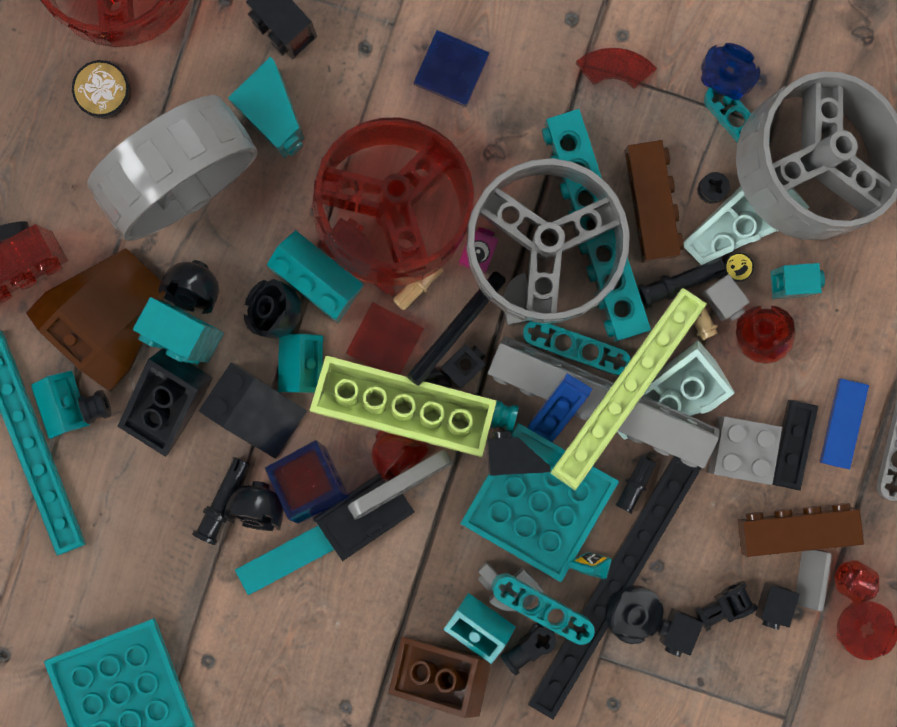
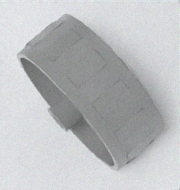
M823 71L808 74L787 86H783L751 113L740 133L737 143L736 166L739 182L746 199L755 212L771 227L787 236L801 240H824L841 234H847L870 223L882 215L897 199V113L889 101L873 86L857 77L841 72ZM802 97L801 150L772 163L769 137L775 111L783 99ZM843 114L854 124L862 136L868 150L871 167L855 156L858 149L857 141L852 133L843 130ZM816 178L859 210V212L851 221L824 218L802 207L787 191Z
M217 95L203 96L168 111L125 139L96 166L87 180V186L114 228L120 232L125 240L133 241L154 234L201 209L252 164L258 151L252 143L249 134L222 98Z
M552 158L531 160L516 165L496 177L483 190L481 197L472 210L467 226L466 243L469 268L478 287L488 300L506 314L522 321L548 324L561 323L581 316L599 305L614 289L623 274L622 272L629 254V228L625 211L617 195L602 178L590 169L574 162ZM553 175L581 184L593 193L599 201L554 222H546L501 189L514 181L529 176ZM512 210L517 214L518 221L508 224L503 220L502 213ZM480 216L530 251L525 309L511 304L499 295L483 275L477 261L474 246L475 229ZM582 217L591 218L595 224L594 229L591 231L584 230L580 226V219ZM524 220L538 227L532 240L528 239L518 230ZM570 224L573 226L577 237L564 243L565 234L561 227ZM614 229L616 238L615 261L611 274L601 291L581 307L556 313L562 253ZM541 239L549 240L552 246L544 245ZM554 258L551 274L537 272V260L546 262ZM543 279L549 282L550 293L546 295L539 294L535 289L536 281Z

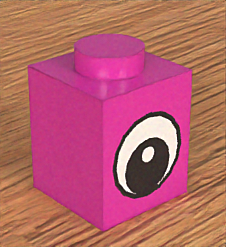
M478 227V230H475L474 246L478 264L483 274H486L498 239L494 238V232ZM465 244L459 265L469 268Z

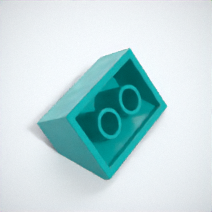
M296 230L277 246L267 263L268 268L337 324L341 321L364 286L361 281Z

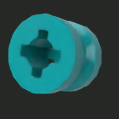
M496 400L490 428L496 429L500 427L512 433L519 406L514 404L506 406L502 401Z

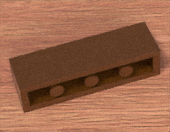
M663 140L628 145L624 151L642 263L677 258L681 255L680 250L684 249L682 233H677L676 222L679 221V210L677 204H673L671 193L675 192L673 176H668L667 165L670 164L668 147L664 148Z
M850 503L833 504L832 510L822 511L821 506L804 507L803 513L792 514V509L775 510V516L763 517V512L745 514L746 519H737L741 554L746 557L864 545L860 509L850 507Z

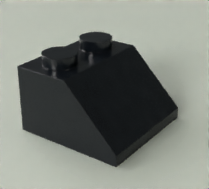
M511 431L492 432L493 437L487 438L488 472L490 476L551 472L550 465L518 437L511 436Z

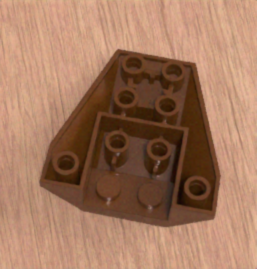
M125 248L49 289L31 306L26 314L36 329L80 371L111 392L131 370L143 342L138 339L140 334L135 332L133 328L150 297L163 301L166 293L164 291L159 293L158 289L161 280Z

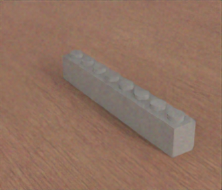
M504 336L500 342L487 373L493 376V379L500 384L509 385L510 383L519 387V390L528 396L534 397L537 395L546 400L568 373L593 388L589 397L574 414L583 420L590 418L614 384L611 381L507 336ZM645 396L641 397L618 430L626 434L627 438L635 443H647L654 446V450L660 454L667 456L672 454L681 458V461L690 467L699 466L705 468L720 433L719 428Z

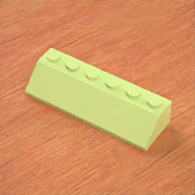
M325 356L310 412L482 457L496 400L424 381L417 386L408 377Z

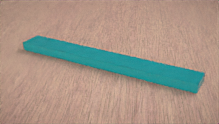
M0 330V412L55 553L58 556L86 545V542L4 332Z

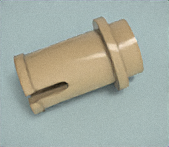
M705 307L701 312V316H698L694 322L698 331L696 336H700L702 341L718 334L716 330L718 325L713 324Z

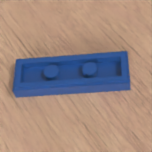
M567 373L530 421L527 428L553 442L589 397L593 388Z
M838 379L819 463L850 470L869 385Z

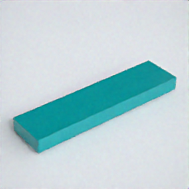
M317 525L236 568L235 572L247 595H250L333 551L334 548Z

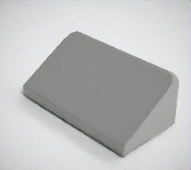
M824 550L802 551L796 592L800 594L797 605L821 612L824 610L832 558L831 553Z

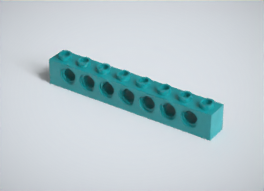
M580 109L546 119L545 128L541 129L546 146L551 144L554 153L553 156H550V159L574 162L590 169L602 178ZM566 138L571 139L575 143V149L573 151L563 150L560 146V141ZM561 177L563 183H560L559 187L564 200H569L572 209L568 211V215L585 207L578 201V195L581 193L590 194L593 198V203L599 201L593 193L581 184ZM582 217L580 219V226L588 231L587 222L592 219ZM614 229L578 245L581 255L586 254L589 265L586 266V272L590 282L596 283L598 293L605 284V277L611 274L615 261L616 238ZM604 247L609 250L611 257L608 262H601L597 259V248ZM628 257L622 272L623 274L619 279V287L616 290H612L597 305L599 310L604 309L607 320L603 321L608 338L613 337L614 342L651 330ZM616 302H623L627 305L628 314L626 317H618L615 314L614 305Z

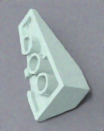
M740 186L684 240V248L702 265L728 254L736 248L760 240L762 237L775 231L778 232V230L767 224L755 212ZM794 188L787 191L802 207L807 210L810 208Z
M698 340L660 370L643 396L692 416L712 411L735 394L716 360ZM617 431L624 440L628 439L626 434Z

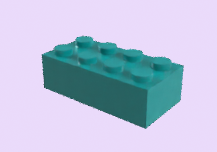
M152 297L149 298L133 328L135 332L140 334L138 339L145 344L167 350L165 354L179 362L183 361L197 365L199 362L209 363L225 333L175 305Z

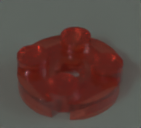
M869 600L853 601L841 613L837 623L836 635L838 641L851 655L862 660H874L873 658H878L881 655L885 656L894 648L897 642V626L891 611L885 606ZM868 622L872 623L873 635L867 634L863 638L862 625H866Z

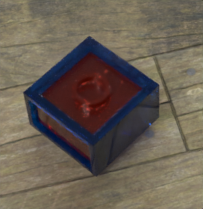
M317 440L265 467L288 520L297 524L349 497L326 447Z

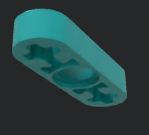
M721 83L714 84L706 91L704 104L738 143L739 133H741L743 126H732L729 122V115L733 112L741 113L745 124L751 113L728 86ZM712 92L716 94H719L720 92L723 93L724 97L722 98V102L726 105V107L730 103H732L734 106L729 108L723 115L721 111L725 107L719 101L716 103L712 101V98L714 97V94Z

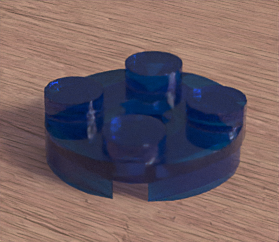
M725 43L723 47L717 48V45L708 50L702 61L701 81L705 86L711 87L716 92L733 100H739L743 95L748 94L758 82L760 68L758 66L756 69V65L753 62L755 57L746 48L734 43ZM732 67L733 73L729 72L727 68Z

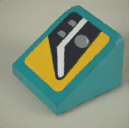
M587 552L570 561L568 566L579 573L604 580L608 575L611 558Z

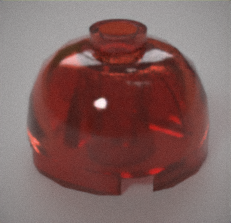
M756 306L745 311L737 320L735 331L737 344L741 352L748 359L761 364L775 363L783 359L793 348L796 335L794 320L784 309L778 306H771V309H761V306Z
M379 431L375 436L376 441L372 447L371 459L378 474L385 482H388L400 475L399 472L407 466L409 470L419 464L429 451V448L426 446L429 443Z

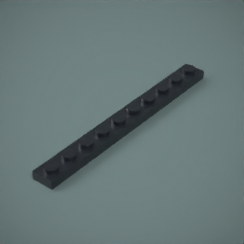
M673 455L611 560L607 578H604V580L600 579L580 613L586 616L595 628L593 639L587 644L579 645L565 638L528 701L529 706L554 720L608 628L607 611L612 599L621 590L633 586L702 468L698 466L690 467L684 464L681 458ZM575 624L572 626L577 635L579 633L585 634L587 631L584 624L581 627Z

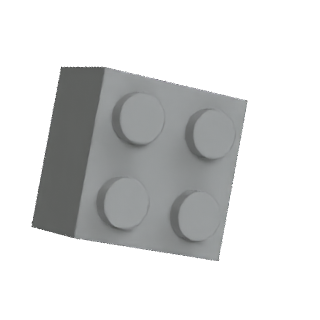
M718 416L716 428L720 429L719 439L710 457L708 473L772 485L782 427Z

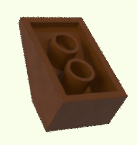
M401 637L388 694L463 718L479 717L491 664L475 653Z

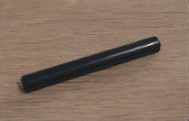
M497 271L493 272L487 279L496 292L506 280ZM480 288L409 372L407 377L412 383L419 386L488 304L489 300Z

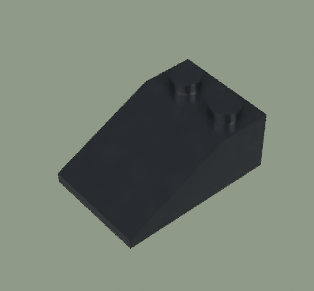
M161 349L148 358L117 427L166 457L201 403L213 377L189 362H179L165 354L167 350Z
M231 362L199 409V412L276 459L307 413V410L237 363Z

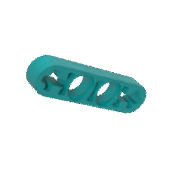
M530 321L523 329V338L529 345L613 375H620L631 360L629 354L620 348L549 323L542 324ZM538 325L540 326V332L547 335L549 334V329L554 330L555 332L550 338V347L544 345L547 339L538 337L536 341L531 340L532 335L528 333V329H534ZM564 334L570 338L571 346L568 350L560 351L556 348L555 339L558 335ZM587 344H593L598 349V356L592 361L586 360L582 355V349ZM604 348L609 350L606 356L615 358L618 354L622 355L621 360L625 362L624 367L620 366L617 370H614V364L606 360L604 361V366L599 365L598 363L604 354Z
M504 573L494 578L491 584L492 592L501 603L576 644L584 645L593 639L595 628L586 616L510 574ZM510 582L509 585L512 590L519 593L517 598L507 591L502 595L499 585H506ZM528 595H535L538 597V605L533 609H525L523 607L524 598ZM553 609L563 611V618L558 623L548 621V614ZM571 620L578 627L584 624L587 630L586 633H579L577 635L576 631L568 625L569 621Z

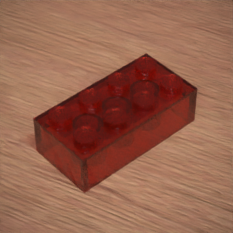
M34 224L0 243V303L12 297L11 293L19 288L25 290L34 286L37 283L36 279L42 275L50 276L59 272L63 268L62 264L68 262L66 255L51 230Z

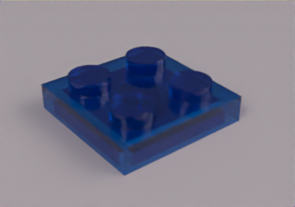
M436 30L414 80V85L467 108L490 53Z

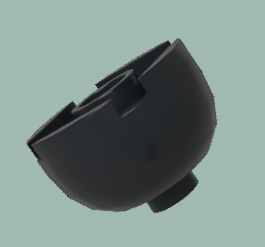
M193 260L192 262L177 263L169 268L163 276L158 291L159 293L164 291L166 293L164 299L179 308L194 312V307L203 309L201 314H208L212 312L217 301L219 284L205 263Z
M271 279L270 281L262 280L251 289L246 298L245 305L248 306V315L244 314V321L247 328L255 335L274 339L291 333L300 321L302 313L301 301L296 291L284 282L276 279Z
M253 481L252 486H242L229 496L223 517L231 523H234L235 518L243 522L242 526L246 528L273 531L275 527L277 530H280L284 512L282 500L277 493L269 490V484Z

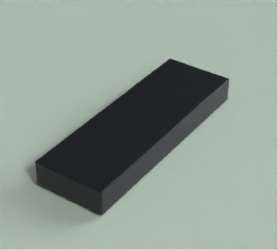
M793 400L787 401L772 485L801 491L818 406Z

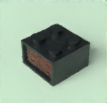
M293 0L246 1L250 9L248 16L251 18L252 24L262 35L266 32L268 33L267 36L272 41V46L281 56L287 53L293 60L317 38L312 21Z

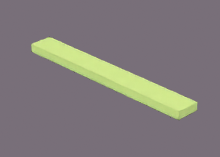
M684 288L680 290L552 469L551 474L576 491L707 303Z

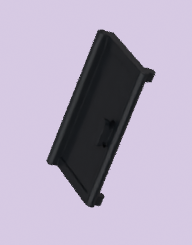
M388 469L383 470L313 517V521L318 524L342 562L415 513L404 495L401 494L367 515L356 520L348 509V505L390 481L392 478L389 475Z

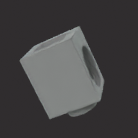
M730 274L722 277L701 293L720 321L728 318L734 321L746 312L743 307L750 303Z

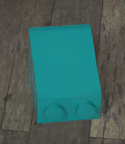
M269 57L228 99L236 110L285 159L288 155L294 156L303 147L302 141L305 137L282 74L275 61Z

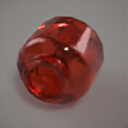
M858 560L842 563L837 568L834 580L836 589L840 594L860 604L876 597L879 592L880 580L878 573L874 569Z

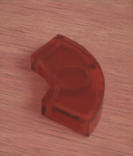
M621 48L599 49L582 56L575 63L593 85L602 80L617 79L626 82L633 89L657 70L642 55Z

